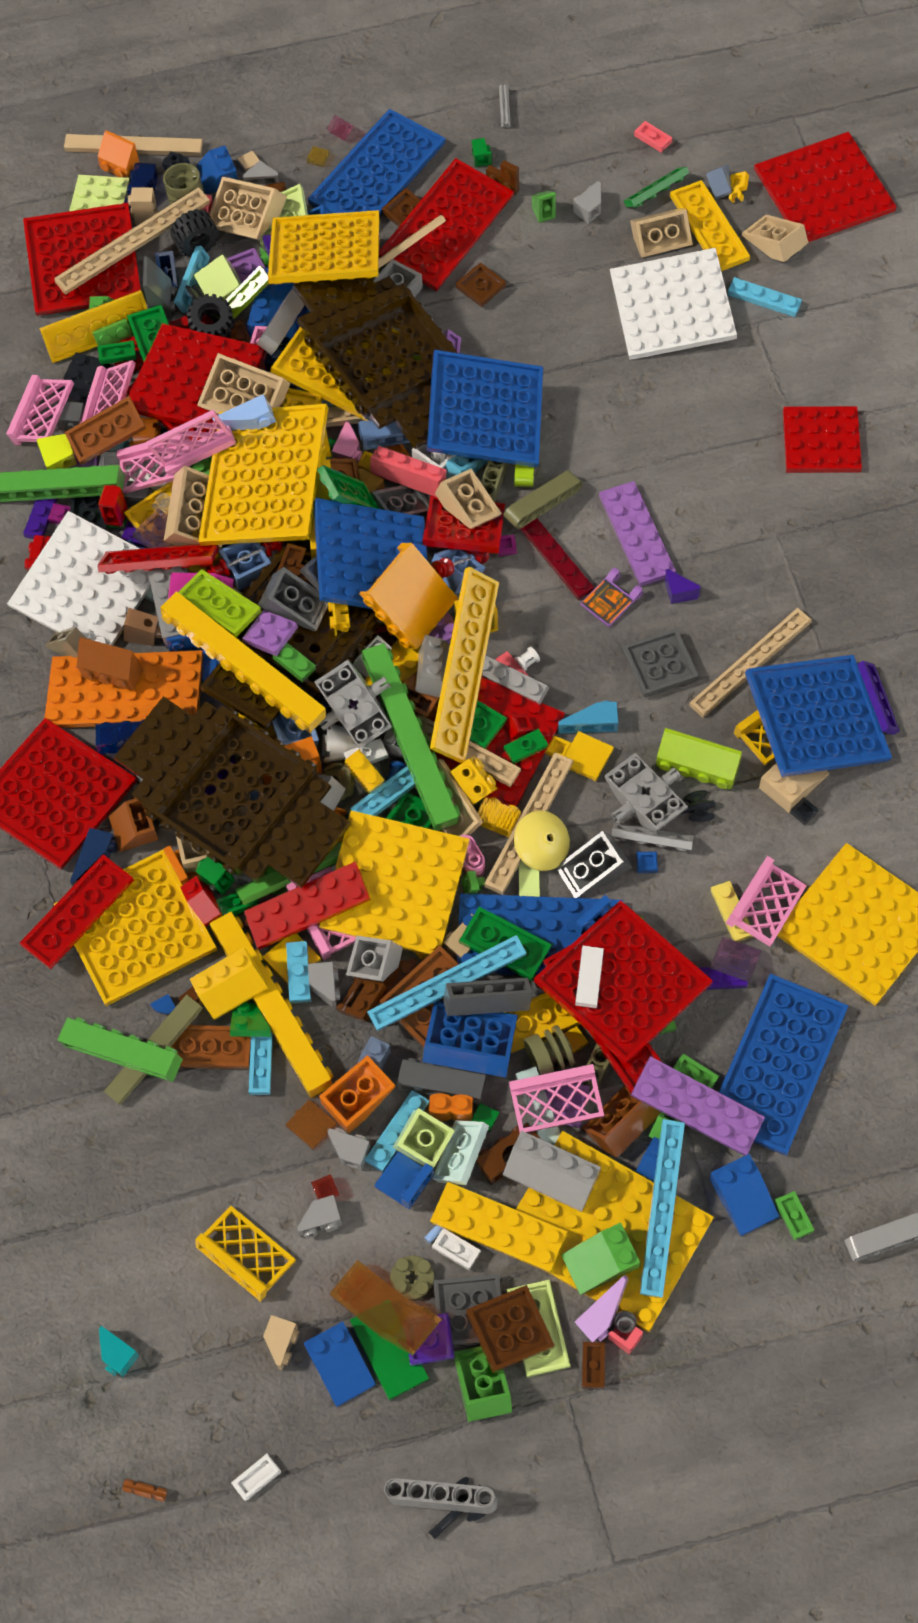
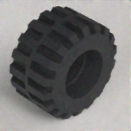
M202 209L189 210L187 213L181 214L170 229L171 237L180 253L188 257H192L195 246H202L207 252L216 245L219 239L217 226L209 213Z
M205 294V297L200 295L197 297V301L193 300L191 302L192 306L189 305L187 312L190 330L227 338V335L230 336L232 334L231 330L234 329L232 308L227 300L224 301L222 296L217 298L216 294H212V296ZM209 314L221 317L218 322L211 325L201 322L202 318Z

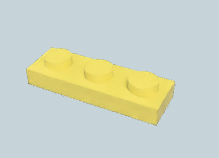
M730 881L713 886L710 890L725 924L739 901ZM744 917L742 921L750 926L747 917ZM726 924L734 943L753 937L735 924L733 927Z

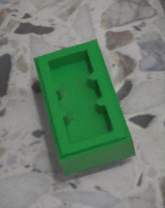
M536 729L504 745V750L511 762L516 764L547 748L548 743L540 730Z

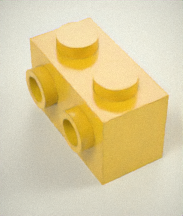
M475 756L467 759L451 771L473 805L497 789L495 780L483 769V762Z

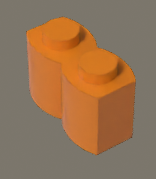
M442 1093L433 1094L430 1096L429 1114L440 1122L450 1119L454 1121H471L473 1118V1098L464 1094L452 1097Z

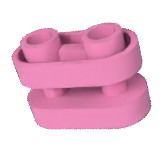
M461 835V837L470 839L463 870L465 874L468 871H476L477 878L482 877L485 873L484 856L471 836Z

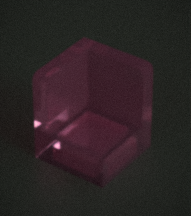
M334 114L327 130L345 141L353 125Z

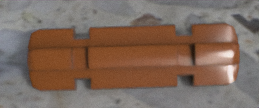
M125 1479L122 1490L131 1494L134 1492L135 1495L150 1499L155 1498V1500L164 1502L166 1499L167 1490L165 1488H156L153 1485L142 1482L135 1483L131 1479Z

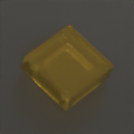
M313 146L307 157V163L323 167L330 155L329 150Z

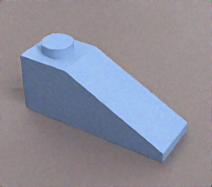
M264 394L218 415L231 430L261 429L276 422L271 405Z

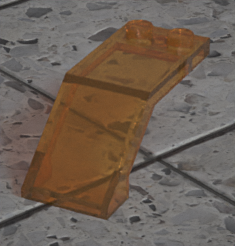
M359 1260L354 1263L330 1292V1296L376 1334L411 1355L418 1351L442 1321L441 1318L426 1306L421 1307L402 1296Z

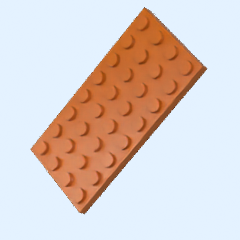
M202 650L134 653L143 668L141 677L134 690L129 688L121 689L110 683L106 685L96 679H85L77 668V657L53 656L45 718L60 728L140 725L163 696L194 716L198 712L200 704L204 653Z

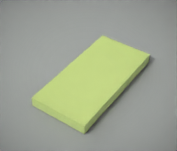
M550 1279L527 1284L555 1346L553 1349L523 1361L526 1376L531 1377L570 1368ZM523 1286L507 1289V1293Z

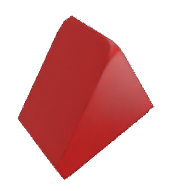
M528 714L511 715L505 723L512 739L534 731Z

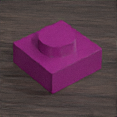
M53 503L48 517L49 523L59 525L67 512H70V506Z
M514 534L501 536L498 557L517 554Z

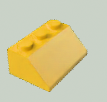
M244 947L190 978L198 997L214 1020L268 989L252 955Z

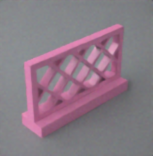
M129 361L108 369L104 366L97 367L80 423L112 406L116 400L119 402L126 397L135 362Z
M38 375L31 376L6 433L14 445H21L22 442H37L36 439L52 436L74 385L72 380L40 379ZM46 386H52L51 388L45 391ZM63 386H66L63 391L59 393L57 392L58 389H60ZM53 392L56 393V395L50 398L49 400L46 399V397L52 394ZM44 399L46 401L40 406H38L41 400ZM60 399L59 403L52 408L51 404ZM49 406L50 410L41 415L40 412ZM38 413L39 417L32 421L33 416ZM53 414V418L45 422V419ZM41 421L44 423L42 426L34 429V426ZM29 429H32V430H33L31 433H29L28 435H26V432H27ZM47 429L45 436H38L39 433Z
M214 409L146 442L147 447L161 462L169 476L178 472L183 466L189 467L236 444L231 428L225 425ZM211 418L215 419L213 423H205ZM192 427H198L196 431H188ZM202 428L210 429L209 433L201 432ZM176 435H179V436H180V439H179V440H178V439H171L172 437H174V436H176ZM186 436L193 437L192 441L184 439ZM159 443L164 444L162 448L154 447ZM169 444L176 445L175 449L167 447Z
M176 435V436L172 437L171 439H178V440H179V439H180V436H179V435ZM186 436L184 439L191 441L188 436ZM146 443L117 450V458L120 460V467L125 475L123 494L174 480V474L170 476L166 474L161 478L158 477L165 468L150 451ZM159 443L154 447L162 448L164 444ZM169 444L167 448L175 449L176 445ZM151 459L146 467L141 465L144 461ZM155 463L160 465L154 473L150 471ZM135 464L129 472L126 471V466ZM141 468L143 471L137 478L134 477L133 474L136 470ZM147 473L151 475L148 481H141ZM130 478L134 479V482L126 487V482Z
M767 856L730 914L726 924L731 927L735 924L770 947L807 885L772 864L774 860ZM771 872L777 874L781 881L772 882ZM792 884L799 888V891L790 893L787 885ZM783 886L785 894L777 895L774 887ZM769 887L772 896L764 897L761 889ZM787 898L789 907L781 908L779 899ZM774 900L776 909L768 910L765 901ZM761 902L763 910L755 911L752 903ZM778 913L781 921L772 922L770 914ZM765 915L767 923L759 924L757 916ZM752 916L754 925L749 926L742 921L744 917ZM770 928L771 938L763 935L761 929Z
M331 867L313 874L306 883L333 872ZM292 882L286 885L287 892L298 887ZM320 923L307 928L323 961L330 958L331 954L355 943L356 937L320 929ZM331 934L342 937L340 944L334 947L330 945L329 939Z
M593 1064L509 1082L519 1132L522 1130L529 1133L604 1117ZM591 1080L593 1089L589 1095L578 1089L582 1082ZM567 1085L574 1090L568 1100L558 1094L561 1086ZM542 1090H547L553 1094L547 1104L536 1098ZM576 1092L587 1098L581 1108L570 1101ZM525 1094L532 1098V1100L524 1108L518 1104L516 1096ZM555 1096L566 1102L560 1112L549 1106ZM534 1100L545 1107L539 1117L529 1111ZM589 1100L597 1104V1113L589 1114L583 1110ZM568 1104L578 1110L574 1118H568L562 1114ZM519 1109L524 1111L522 1115H520ZM547 1109L557 1114L554 1122L547 1123L541 1119ZM526 1113L537 1119L532 1127L523 1128L522 1119Z

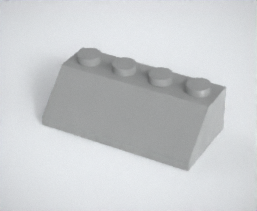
M521 1130L511 1151L503 1176L582 1212L599 1177L601 1167Z

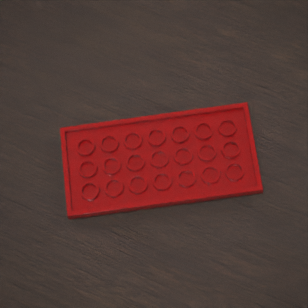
M455 158L379 250V258L432 220L443 215L446 220L444 223L393 258V260L422 274V283L437 292L512 199L514 191Z

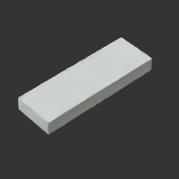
M582 947L576 1006L597 1008L604 948Z

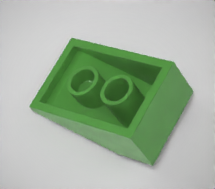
M621 1222L599 1232L561 1255L580 1296L640 1268V1261Z
M481 1346L455 1351L454 1361L468 1422L512 1413L511 1395L504 1370L492 1372Z

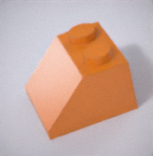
M106 130L98 153L100 168L117 177L131 179L140 168L135 143Z

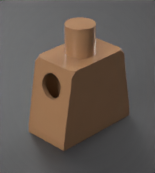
M128 608L124 622V642L153 646L156 638L163 639L157 616Z

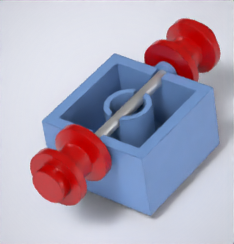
M260 542L261 546L259 543L232 544L219 550L220 559L218 560V565L213 566L211 564L207 566L206 572L225 575L234 579L233 584L238 591L249 587L253 580H257L260 577L262 569L265 566L268 567L271 563L268 557L272 556V551L277 550L280 552L283 549L284 542Z
M447 549L436 553L430 565L454 594H457L461 591L465 568L472 567L483 573L485 567L481 564L488 561L489 553Z

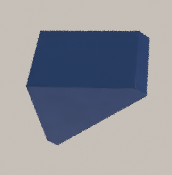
M173 251L156 252L157 266L171 278L172 286L178 287L177 268Z

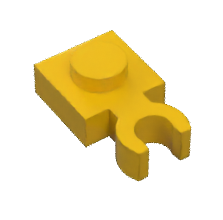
M746 171L730 174L732 194L729 195V200L732 203L735 202L736 197H738L740 202L744 199L742 191L747 190L749 174Z

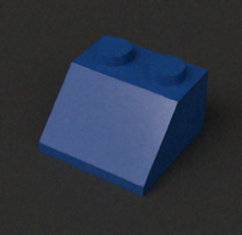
M226 145L209 150L195 166L200 173L201 184L205 194L217 192L222 177L238 180L236 169Z

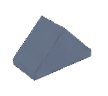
M728 164L706 173L715 199L732 194Z

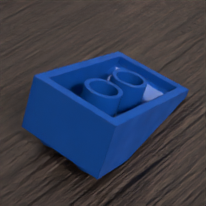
M750 1154L711 1172L709 1180L740 1236L779 1218L764 1180Z
M343 1321L304 1342V1346L336 1407L376 1386Z

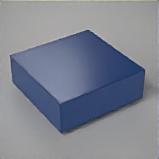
M657 852L636 853L637 873L658 872Z

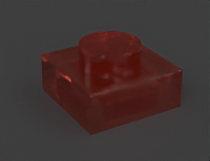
M331 1174L311 1182L317 1199L334 1195V1198L339 1196Z

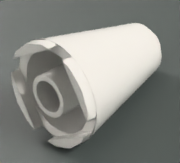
M333 724L327 728V734H323L322 756H326L323 762L329 763L345 760L344 752L357 748L345 727Z

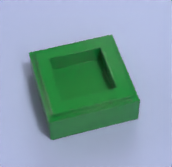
M480 1103L471 1121L486 1123L489 1125L487 1131L491 1132L499 1112Z

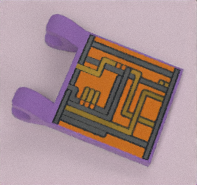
M613 568L607 577L580 603L582 607L608 627L643 595V589L638 585L628 595L613 583L620 578V571L617 568Z

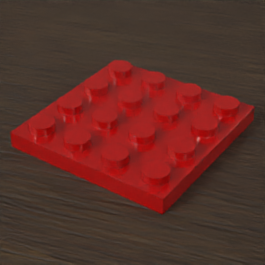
M857 406L783 407L786 473L861 472L862 463Z
M430 496L422 545L432 548L440 547L452 550L460 549L499 553L505 503L494 502L502 513L501 516L470 529L447 511L437 497Z

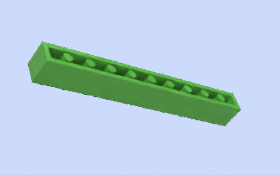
M385 643L362 650V660L372 684L384 676L387 681L381 686L387 682L391 686L377 696L392 725L391 729L434 830L439 831L458 824L459 808L456 804L453 805L451 800L453 798L452 792L443 782L445 780L442 769L438 770L436 765L438 763L434 751L431 752L429 749V738L427 734L423 735L421 730L423 728L421 719L419 717L416 718L414 714V703L406 695L408 694L406 684L400 681V670L392 662L394 658L391 649H387Z

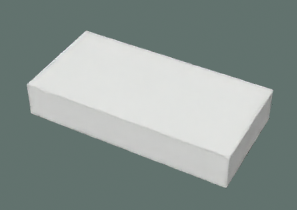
M267 1453L231 1483L246 1502L277 1477L281 1471Z

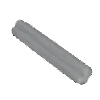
M501 84L499 86L501 126L509 128L508 85Z

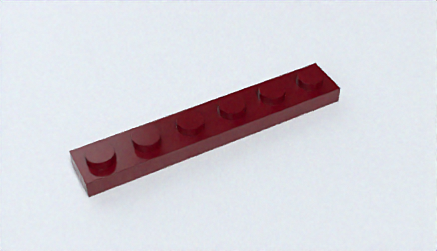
M538 518L520 528L577 600L594 590L593 585Z

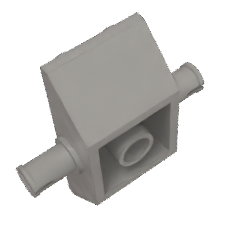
M347 660L316 680L315 684L332 708V711L326 714V718L319 724L321 725L328 721L321 728L325 731L337 721L341 722L358 748H361L390 729L392 725L376 697L391 687L389 682L381 686L387 679L383 676L380 680L369 686L357 669ZM350 699L353 701L358 700L357 708L350 705Z
M634 753L605 775V779L615 797L623 805L611 813L613 820L617 819L616 823L619 824L629 815H632L645 828L654 831L661 829L688 808L668 787L681 778L680 773L675 768H672L662 777H659Z

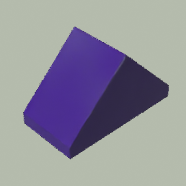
M669 569L666 570L665 584L671 604L699 598L701 586Z

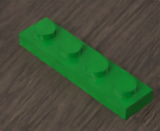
M678 167L623 200L625 206L640 207L643 205L644 200L653 199L659 191L668 190L672 183L684 180V176L689 174L688 168Z

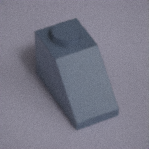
M371 1036L360 1055L358 1063L368 1055L382 1070L391 1054L390 1045Z

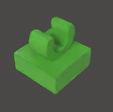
M468 871L461 879L464 894H476L482 890V886H485L484 883L486 882L485 877L477 878L476 871Z

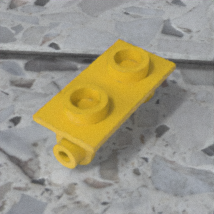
M328 602V610L333 612V616L329 617L330 629L334 628L335 636H337V630L347 632L350 628L349 613H341L348 612V605Z

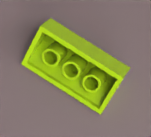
M665 728L657 754L656 766L664 771H670L672 768H675L683 777H693L702 783H712L721 789L728 788L732 790L739 771L742 751Z

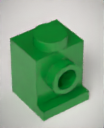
M485 138L471 140L475 168L492 165V152L490 151V145H486Z

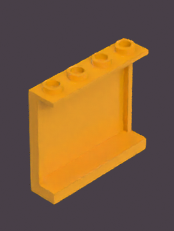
M401 543L397 547L400 552L367 592L361 591L359 594L362 596L363 602L375 611V616L388 626V631L399 639L401 646L406 649H417L423 642L425 635H429L458 597L413 543Z

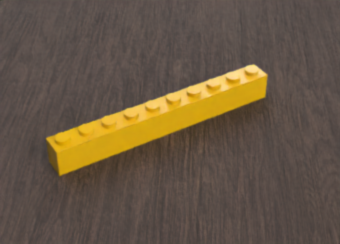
M176 591L160 607L161 617L167 624L175 626L182 636L186 635L196 647L204 649L211 659L218 660L225 670L232 671L240 682H246L255 694H261L269 705L280 709L282 715L294 720L301 730L311 733L326 718L325 707Z
M229 912L211 922L212 932L227 957L243 947L252 955L268 986V989L254 996L252 1000L271 1028V1032L310 1098L333 1085L331 1070L328 1066L324 1068L321 1061H323L319 1050L316 1049L314 1051L311 1046L313 1041L308 1032L303 1033L301 1029L303 1026L301 1020L297 1015L293 1016L291 1013L293 1008L289 1000L283 999L281 996L283 991L278 982L274 983L271 979L273 974L268 965L264 967L261 962L263 960L261 953L258 949L254 950L251 946L253 940L248 932L244 934L241 929L244 926L238 916L234 917L232 912Z

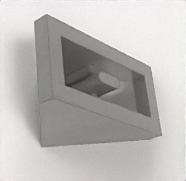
M258 161L243 174V181L258 185L279 183L278 172L262 161Z

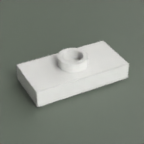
M381 738L369 742L361 748L357 747L344 752V757L347 759L360 749L371 764L388 758Z

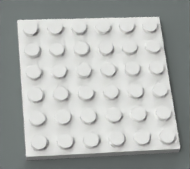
M716 248L610 269L629 360L737 339Z
M68 511L7 604L14 610L55 632L77 627L87 639L113 646L124 630L128 608L137 610L151 588L149 571L138 569L129 573L116 571L113 574L98 572L97 565L106 551L140 548Z

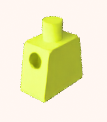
M65 434L36 439L47 470L70 468L76 465L75 453Z

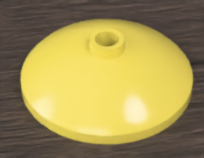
M539 810L525 815L519 821L514 833V844L517 854L527 866L538 871H549L557 868L566 859L570 848V838L566 826L556 815Z

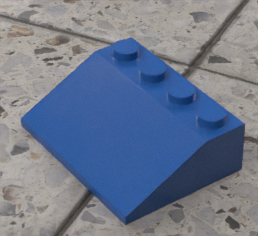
M296 283L269 284L254 299L247 322L250 338H252L255 326L267 327ZM305 305L281 343L288 344L300 328L298 318L308 312V308Z
M438 1000L434 1002L422 1062L506 1078L517 1015L499 1012L447 1016L444 1002Z

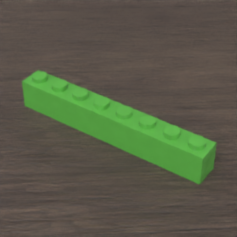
M119 465L0 473V502L101 496L105 485H116L121 488L123 493L125 475Z

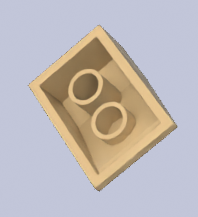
M767 214L742 232V236L770 258L781 262L787 261L792 255L808 244L803 224Z
M472 469L442 481L435 492L443 507L470 529L502 514Z
M776 763L761 777L759 788L790 813V810L803 797H806L829 775V772L826 770L781 777Z

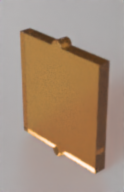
M308 1100L299 1111H295V1115L285 1126L313 1150L322 1139L327 1138L326 1135L329 1128L332 1129L336 1122L313 1102Z

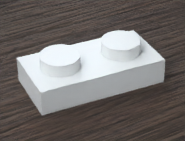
M444 1228L432 1245V1249L469 1271L481 1253L480 1249Z

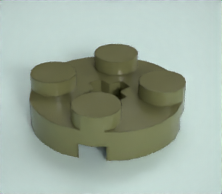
M341 763L327 766L324 769L325 773L323 775L332 776L335 780L338 779L339 783L345 788L339 802L343 801L346 797H351L354 793L355 777L352 776L350 770H347V767Z
M419 1256L400 1258L391 1270V1286L395 1293L404 1300H420L432 1290L434 1285V1272L430 1263ZM411 1273H415V1276L419 1277L418 1280H414L413 1284L410 1283L409 1279H406Z

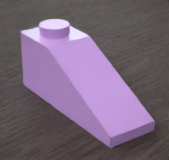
M626 1275L575 1321L577 1326L592 1342L597 1339L601 1342L610 1333L608 1329L613 1324L629 1280Z

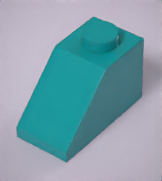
M101 1326L99 1328L102 1361L106 1365L104 1369L114 1377L117 1374L124 1377L139 1357V1354Z

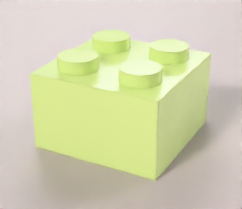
M418 1108L411 1114L392 1148L422 1166L426 1163L434 1168L455 1130Z

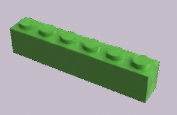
M78 1017L75 1020L71 1018L66 1019L57 1039L64 1047L170 1082L174 1081L183 1060L177 1054V1050L167 1046L165 1049L160 1048L159 1044L152 1041H147V1043L141 1042V1039L134 1035H129V1037L123 1036L122 1032L111 1029V1031L105 1030L104 1026L94 1023L92 1026L87 1024L88 1022Z

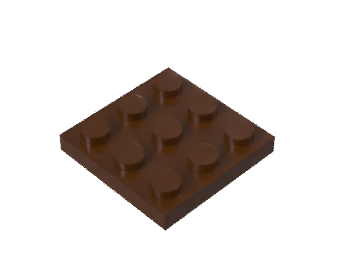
M527 1285L466 1310V1314L493 1373L553 1349L555 1346Z

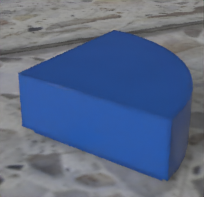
M169 994L150 1003L155 1012L168 1016L175 1008Z

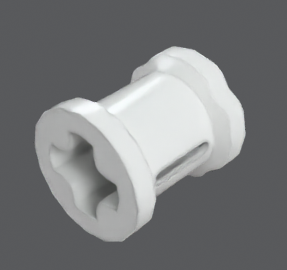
M532 647L527 648V651L521 656L514 657L515 661L524 671L534 662L538 663L540 661L539 655Z

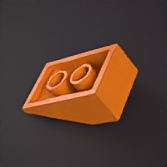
M367 1055L324 1091L319 1098L323 1107L349 1134L367 1119L396 1086Z

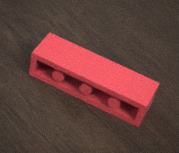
M378 446L370 458V473L437 497L435 492L440 483L446 480V469Z

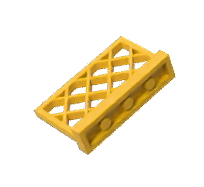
M757 710L737 724L733 733L738 739L741 738L765 766L775 757L773 751L767 758L761 753V747L771 748L770 743H762V734H766V732L763 730V723ZM751 732L759 733V742L751 741L747 735Z
M232 1206L204 1234L201 1233L195 1239L196 1248L260 1302L266 1297V1293L296 1262L293 1256ZM232 1214L238 1219V1225L225 1226V1220ZM239 1230V1240H226V1231ZM241 1230H252L254 1232V1239H241ZM214 1231H223L224 1241H214L209 1236ZM255 1243V1253L242 1254V1244ZM257 1243H267L270 1245L271 1252L258 1253ZM239 1244L240 1254L230 1255L227 1252L226 1245ZM283 1256L288 1260L284 1266L274 1267V1257ZM271 1257V1267L259 1268L258 1258ZM255 1258L256 1268H246L243 1266V1259ZM259 1272H272V1279L265 1284L259 1279Z

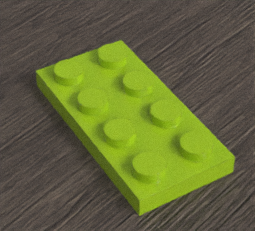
M202 569L178 592L234 637H237L262 612L261 607Z

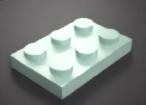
M455 1120L452 1128L455 1131L442 1153L432 1179L438 1183L450 1182L452 1184L467 1185L489 1125L484 1122Z

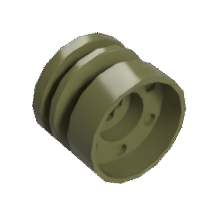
M175 164L168 168L163 175V182L170 205L198 187L204 193L200 173L192 164Z
M558 1025L551 1027L552 1034L548 1029L544 1030V1041L538 1034L524 1039V1046L533 1067L536 1066L539 1075L553 1073V1064H556L560 1071L565 1070L564 1063L568 1068L575 1065L571 1045Z

